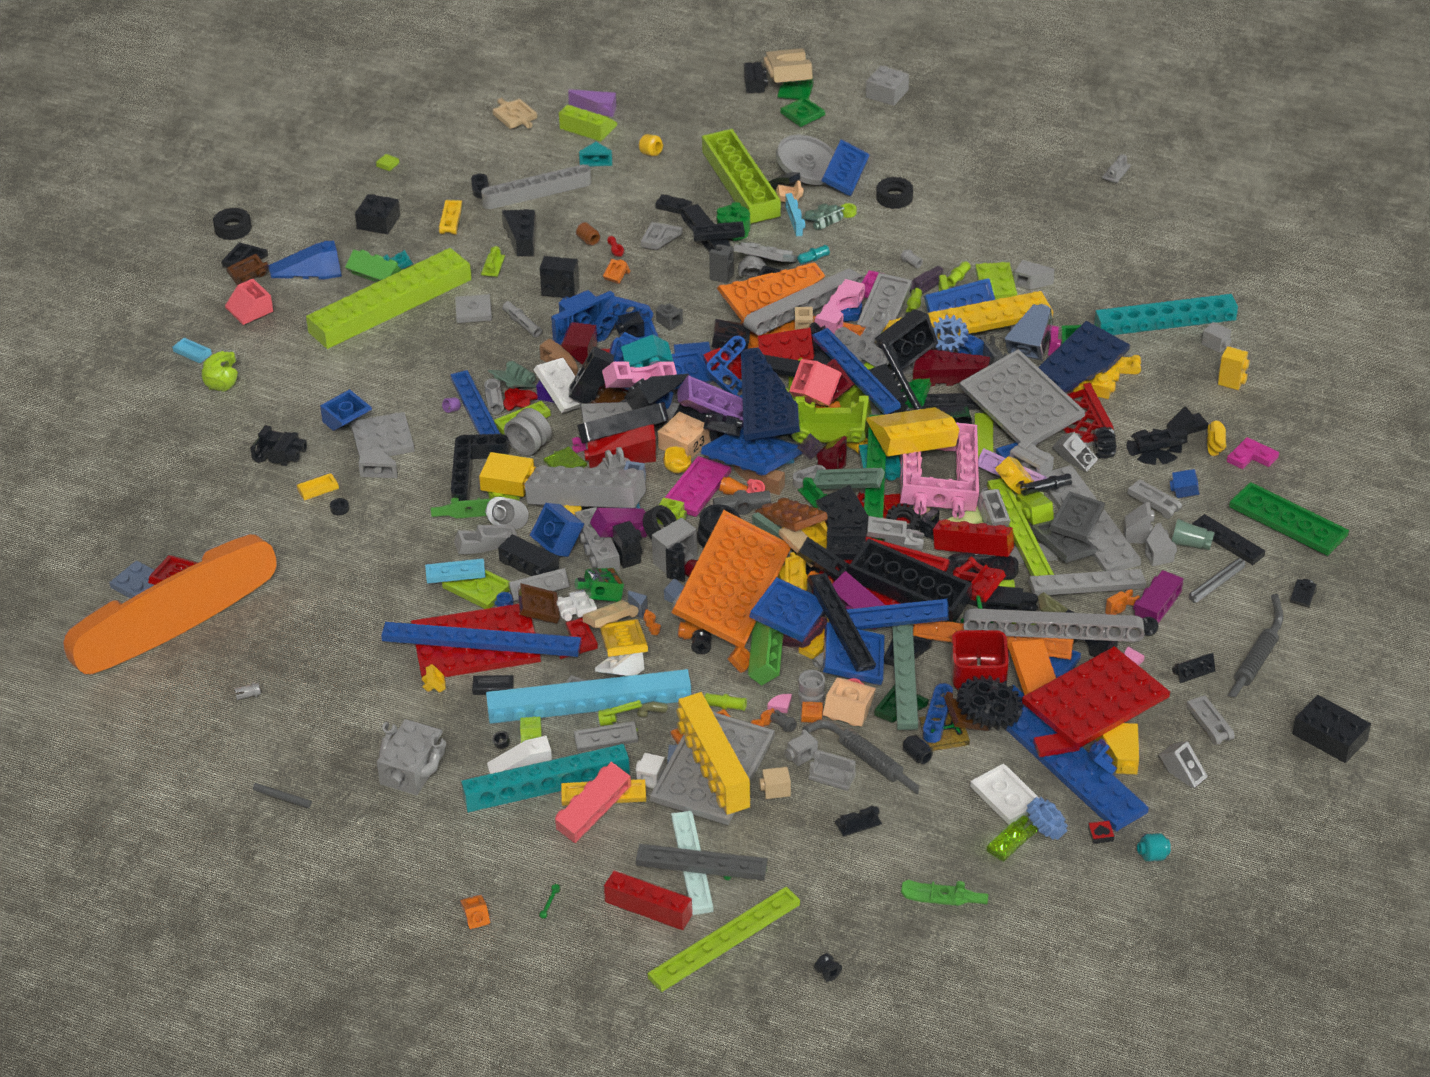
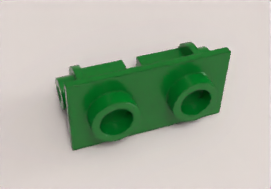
M805 477L802 481L803 487L799 488L798 491L814 508H818L815 500L827 494L816 488L812 478Z

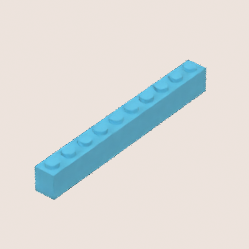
M688 669L486 692L489 724L517 721L524 717L541 716V718L596 712L640 700L641 704L651 701L675 703L678 702V699L691 695V683Z

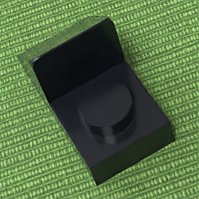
M1185 406L1167 424V428L1171 429V431L1186 430L1188 434L1206 430L1209 423L1200 413L1192 414Z

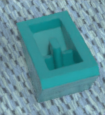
M594 142L579 151L580 165L612 166V150L598 142Z

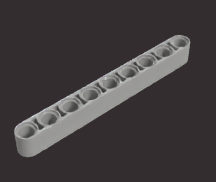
M850 268L748 314L744 319L743 326L756 335H762L794 320L795 307H813V310L822 307L828 303L831 295L835 294L838 286L845 279L861 283L864 276Z
M974 608L967 610L964 614V630H998L1004 632L1006 636L1137 642L1142 640L1145 635L1142 618L1132 615Z

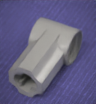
M488 379L484 383L485 399L488 411L493 415H497L504 410L501 384L497 379Z

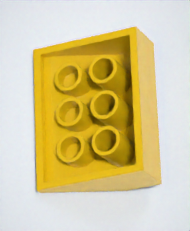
M935 407L872 416L866 419L886 456L956 446L960 430L953 417Z

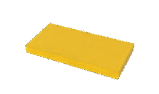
M639 620L610 622L600 627V633L608 657L648 652V645Z

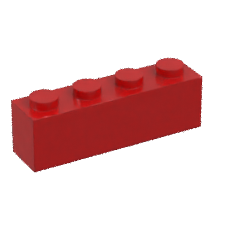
M944 519L939 520L933 528L934 549L1009 557L1014 549L1013 527H1006L1005 525L993 526L986 523L973 524L967 521L953 522Z
M614 870L604 884L606 903L682 931L693 916L692 898Z

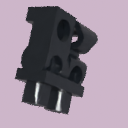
M265 425L258 433L256 441L250 447L251 457L257 463L263 462L268 458L271 463L281 462V465L287 466L290 461L297 462L300 459V451L305 452L307 450V440L300 439L297 432L281 433L272 431V426Z

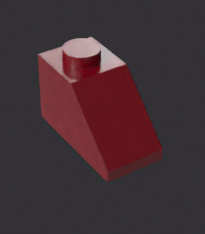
M842 436L827 443L823 449H820L817 453L818 465L824 466L826 470L843 469L846 466L847 437Z

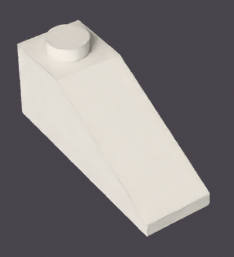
M643 652L610 656L595 667V672L624 676L638 675L644 670Z
M547 736L525 740L487 763L489 773H497L552 760Z

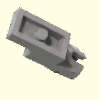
M868 517L866 536L882 538L884 542L920 552L924 539H922L924 533L918 530L906 529L907 522Z

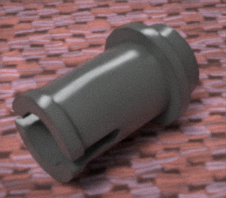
M779 710L774 711L776 714H771L770 720L781 726L783 731L792 732L796 728L797 722L793 717H788Z

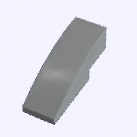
M477 525L476 531L458 530L454 543L458 554H475L498 549L512 534L517 536L514 526Z

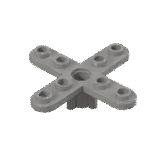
M881 309L875 313L861 336L846 327H841L835 331L834 335L863 365L866 362L875 367L885 363L889 364L883 350L878 347L875 339L881 334L890 320L891 315L886 309Z

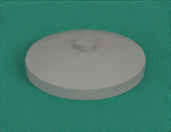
M791 135L785 137L779 143L776 150V159L786 173L800 172L801 179L798 181L811 185H824L826 183L821 180L835 151L817 138L807 135Z

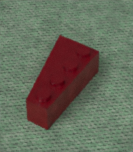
M930 349L915 361L913 380L930 379L931 386H935L938 383H946V386H953L990 365V357Z

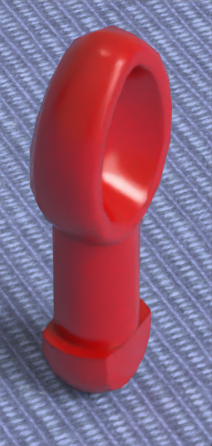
M609 236L607 242L611 245L612 254L616 257L623 256V246L617 244L614 236Z

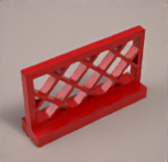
M1090 382L1083 384L1084 389L1067 394L1072 400L1082 396L1083 399L1081 401H1074L1081 408L1088 410L1080 421L1077 420L1072 423L1077 425L1074 429L1068 426L1063 429L1065 434L1072 432L1080 434L1082 436L1080 439L1084 443L1094 441V434L1091 433L1093 429L1111 427L1114 430ZM1087 418L1094 420L1092 424L1085 421ZM1081 427L1088 428L1086 432L1079 430Z

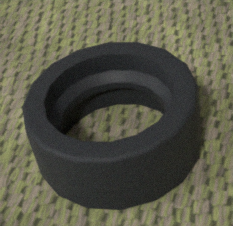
M663 505L653 507L643 516V527L650 539H652V534L661 530L656 517L660 519L664 527L677 520L672 511Z

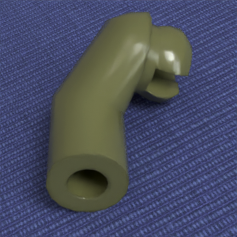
M655 701L642 703V707L637 708V715L639 717H647L648 711L666 713L668 706L666 703Z

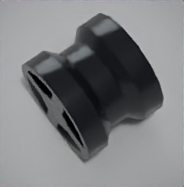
M699 629L692 633L691 649L694 653L706 654L711 650L710 632Z
M826 953L817 959L814 964V970L822 974L826 982H830L839 976L842 966L839 962L834 961L831 954Z

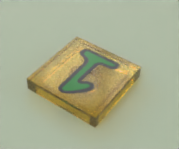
M948 713L940 741L935 743L927 742V745L931 747V751L970 745V739L966 728L955 727L951 715ZM926 716L920 717L919 722L922 731L926 720ZM932 718L931 720H933V721H940L941 719H939V718Z

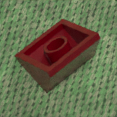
M572 322L569 324L561 346L582 365L593 347H597L596 325Z

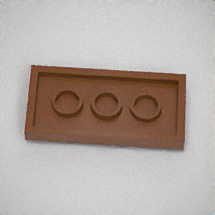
M780 498L776 503L764 504L762 508L755 510V513L759 512L774 524L793 531H798L828 519L825 511L810 507L807 504H801L789 498Z

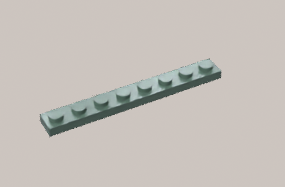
M913 625L892 626L897 730L918 729Z

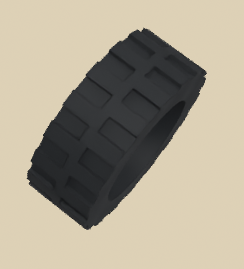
M902 177L882 179L878 182L876 189L877 202L886 208H904L913 201V185ZM897 191V192H901V193H900V194H890V193H888V192Z
M242 208L223 209L213 217L215 234L224 240L243 238L249 234L252 228L250 215ZM238 222V224L235 225H226L228 223Z

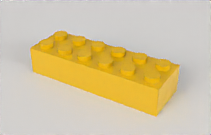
M702 692L678 699L679 708L676 709L679 722H677L680 734H684L687 747L692 749L694 761L700 764L702 776L704 778L707 777L710 791L712 793L715 792L718 806L724 809L726 815L750 808V780Z

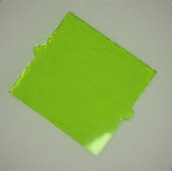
M569 446L558 452L555 451L554 454L543 459L549 467L584 468L587 466V463Z

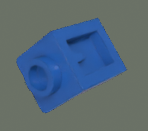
M1101 738L1091 746L1088 755L1112 775L1117 768L1112 763L1114 759L1106 753L1109 745Z

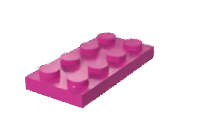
M698 456L665 498L684 502L687 514L697 517L719 489L722 478L729 476L731 467Z

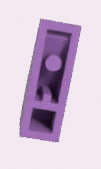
M568 90L569 105L603 116H614L616 93Z

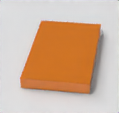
M1043 639L1014 641L1008 644L1024 695L1056 679Z

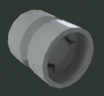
M817 670L802 672L799 676L798 700L802 705V702L824 703V675Z

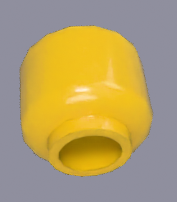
M645 134L639 141V149L644 155L657 156L663 149V143L659 136Z

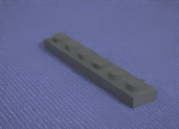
M639 844L636 866L765 880L767 858Z

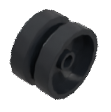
M716 504L703 509L700 513L697 531L698 543L703 548L710 538L723 510L740 518V515L733 508L727 505Z

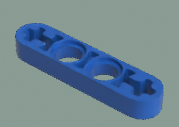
M946 683L938 684L935 687L924 723L923 739L929 743L940 741L949 713L945 699L941 695L945 693V696L947 692L953 693V688ZM936 705H944L945 707L938 708ZM932 718H939V719H941V720H940V721H933V720H931V719H932Z

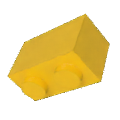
M1227 346L1221 356L1218 385L1239 390L1241 385L1246 383L1248 374H1245L1250 363V360L1247 359V351Z

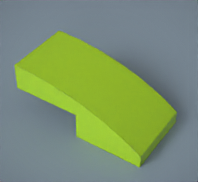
M541 716L520 718L521 743L525 740L542 737Z

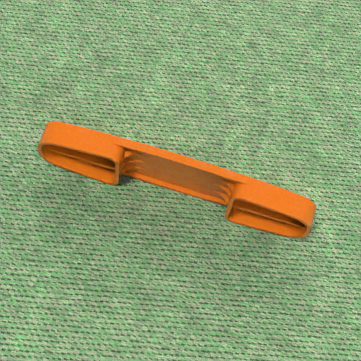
M253 534L234 539L208 550L203 555L201 562L159 582L123 604L117 600L109 602L77 623L65 635L63 644L67 659L82 673L94 674L136 657L188 631L231 606L271 578L276 569V556L272 546L259 536Z

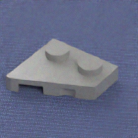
M651 222L641 240V247L657 250L682 235V227Z

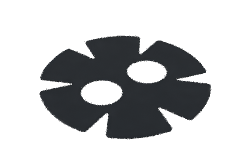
M1146 429L1140 430L1132 434L1131 437L1135 439L1137 434L1148 433ZM1127 440L1129 454L1131 456L1142 454L1137 460L1146 464L1156 465L1157 458L1162 464H1167L1178 458L1170 452H1182L1181 444L1171 446L1168 450L1155 449L1140 452L1135 441Z

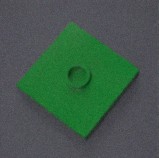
M806 97L780 108L782 115L800 127L825 116V110Z

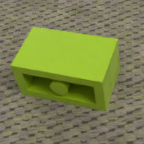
M1041 492L1026 496L1023 494L1016 495L1017 502L1026 520L1032 525L1054 519L1053 502Z

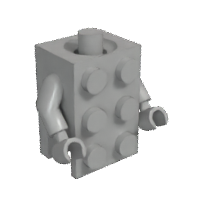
M407 719L403 721L398 730L397 726L393 724L392 729L388 731L389 723L385 722L382 729L386 735L382 738L379 759L377 760L380 784L418 795L430 775L436 772L439 761L445 753L446 741L443 738L441 743L437 745L438 739L443 732L441 729Z

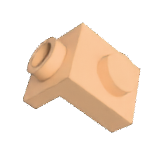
M796 181L794 187L778 185L776 188L777 195L782 202H785V194L792 193L797 202L803 196V188L800 181Z

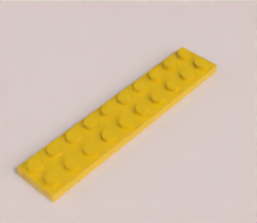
M1042 291L933 311L927 314L933 328H935L933 322H940L939 317L944 320L946 315L950 319L955 315L956 320L961 318L962 323H966V329H968L970 334L1016 325L1033 304H1044L1049 308L1051 307ZM901 318L889 320L883 332Z

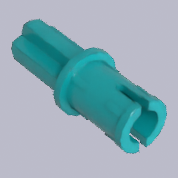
M827 245L816 249L811 248L809 251L799 254L797 260L800 264L812 260L817 261L818 258L829 255L830 249Z

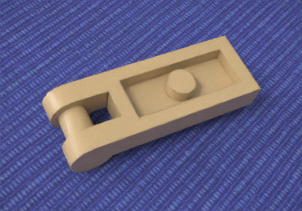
M621 600L583 614V622L591 625L593 628H600L604 624L617 622L618 619L626 616L635 617L638 614V608Z

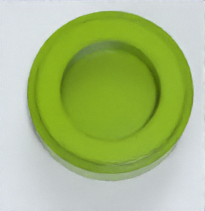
M845 203L840 206L844 207L840 211L845 218H852L857 214V207L854 204Z

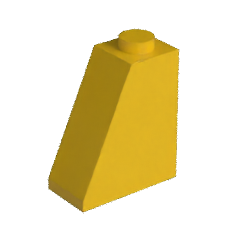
M1123 723L1095 739L1098 742L1102 738L1109 745L1106 753L1114 759L1112 763L1117 768L1115 770L1116 773H1138V724Z

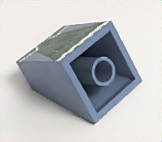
M1033 304L1006 335L1005 342L1008 354L1019 349L1027 358L1043 361L1053 325L1051 308L1044 304Z

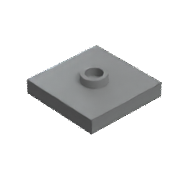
M490 294L455 297L457 323L492 320Z

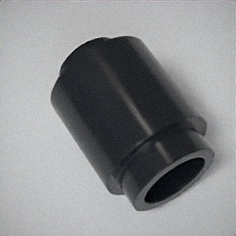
M917 735L908 736L904 740L903 751L915 762L924 765L931 760L933 756L931 747Z

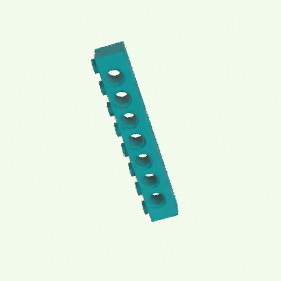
M1232 294L1100 309L1095 310L1094 325H1098L1099 328L1112 335L1209 324L1212 322L1234 321L1237 318L1238 305Z
M624 744L462 780L464 803L467 812H472L561 791V783L593 781L598 776L601 768L607 767L611 762L630 775L629 757Z

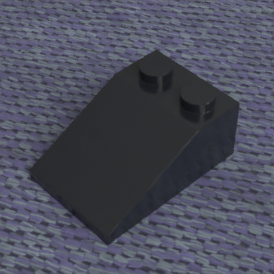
M689 374L651 376L647 380L642 378L627 389L629 393L624 398L633 410L650 406L682 384Z

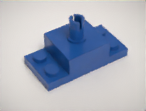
M587 290L571 298H562L559 302V313L551 316L553 341L561 346L569 324L572 322L594 325L606 302L611 297H615V294L612 291H608L595 297ZM606 317L603 322L610 321L611 317Z

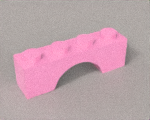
M845 279L838 286L835 294L831 295L829 302L823 306L821 313L817 314L815 323L820 327L825 325L833 334L837 329L843 327V313L840 311L847 308H858L865 298V284Z
M612 362L602 370L606 388L631 387L642 378L647 380L651 376L677 374L674 362H657L653 365L639 368L630 367L629 362Z

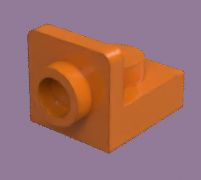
M611 259L603 277L608 281L620 284L624 274H629L630 269L625 261Z
M482 895L460 900L469 929L490 924L487 905Z

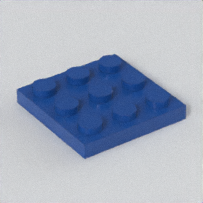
M776 577L750 611L749 617L803 642L824 614V611L815 595Z
M827 622L824 635L823 672L881 685L884 671L885 635L857 629L876 663L874 669L857 672L831 623Z

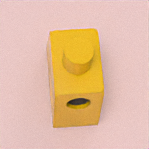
M1010 456L995 468L1005 483L1018 494H1022L1021 490H1025V488L1020 489V483L1018 482H1034L1021 463Z

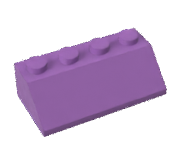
M689 375L677 391L678 402L683 406H689L700 413L707 414V412L711 413L712 411L723 414V421H726L727 415L743 420V399Z

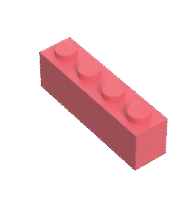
M613 762L607 767L601 768L598 776L593 781H589L585 785L584 790L579 795H575L565 809L557 813L555 817L556 829L576 843L631 787V776Z

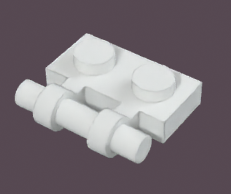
M585 590L569 593V597H558L557 600L560 615L566 621H570L573 614L583 617V614L597 609L593 599L588 597Z

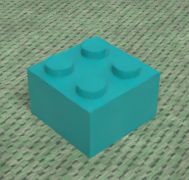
M653 334L621 347L624 361L629 362L630 367L633 368L646 367L657 362H673L669 343Z

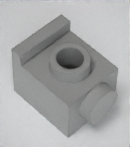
M804 729L802 735L788 742V749L784 751L785 756L788 760L800 766L814 758V753L818 750V741Z

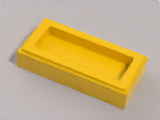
M332 473L297 484V490L304 501L339 489Z

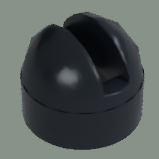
M499 731L492 737V741L498 749H504L510 744V738L504 731Z

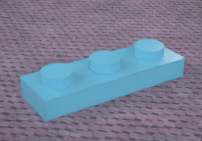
M787 193L785 194V208L796 237L803 236L805 220L804 218L801 219V209H798L797 199H794L793 194Z
M484 559L425 565L427 584L485 578Z

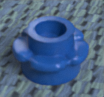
M508 592L499 593L495 605L497 607L513 605L512 595Z

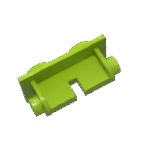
M498 246L491 248L481 275L498 277L505 255H501Z

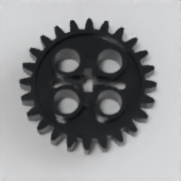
M981 675L980 679L976 676H973L972 680L967 679L966 683H962L961 688H959L956 702H958L957 708L962 709L961 714H967L966 720L973 719V725L980 723V728L986 725L988 730L995 727L997 731H999L1000 726L1005 730L1008 725L1013 727L1014 722L1017 723L1021 717L1024 704L1021 703L1022 697H1018L1019 691H1013L1014 686H1006L1007 681L1001 683L999 677L993 680L991 675H989L988 679H985L983 675Z

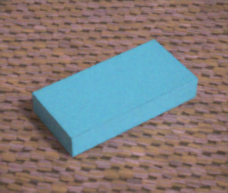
M183 338L173 346V352L198 363L203 362L212 354L211 349L186 338Z

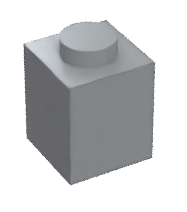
M1212 322L1203 330L1202 345L1220 353L1231 343V330Z

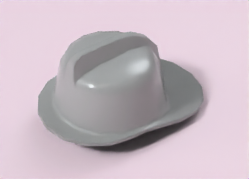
M494 497L488 502L485 510L488 520L496 526H514V529H519L528 520L526 506L515 499Z

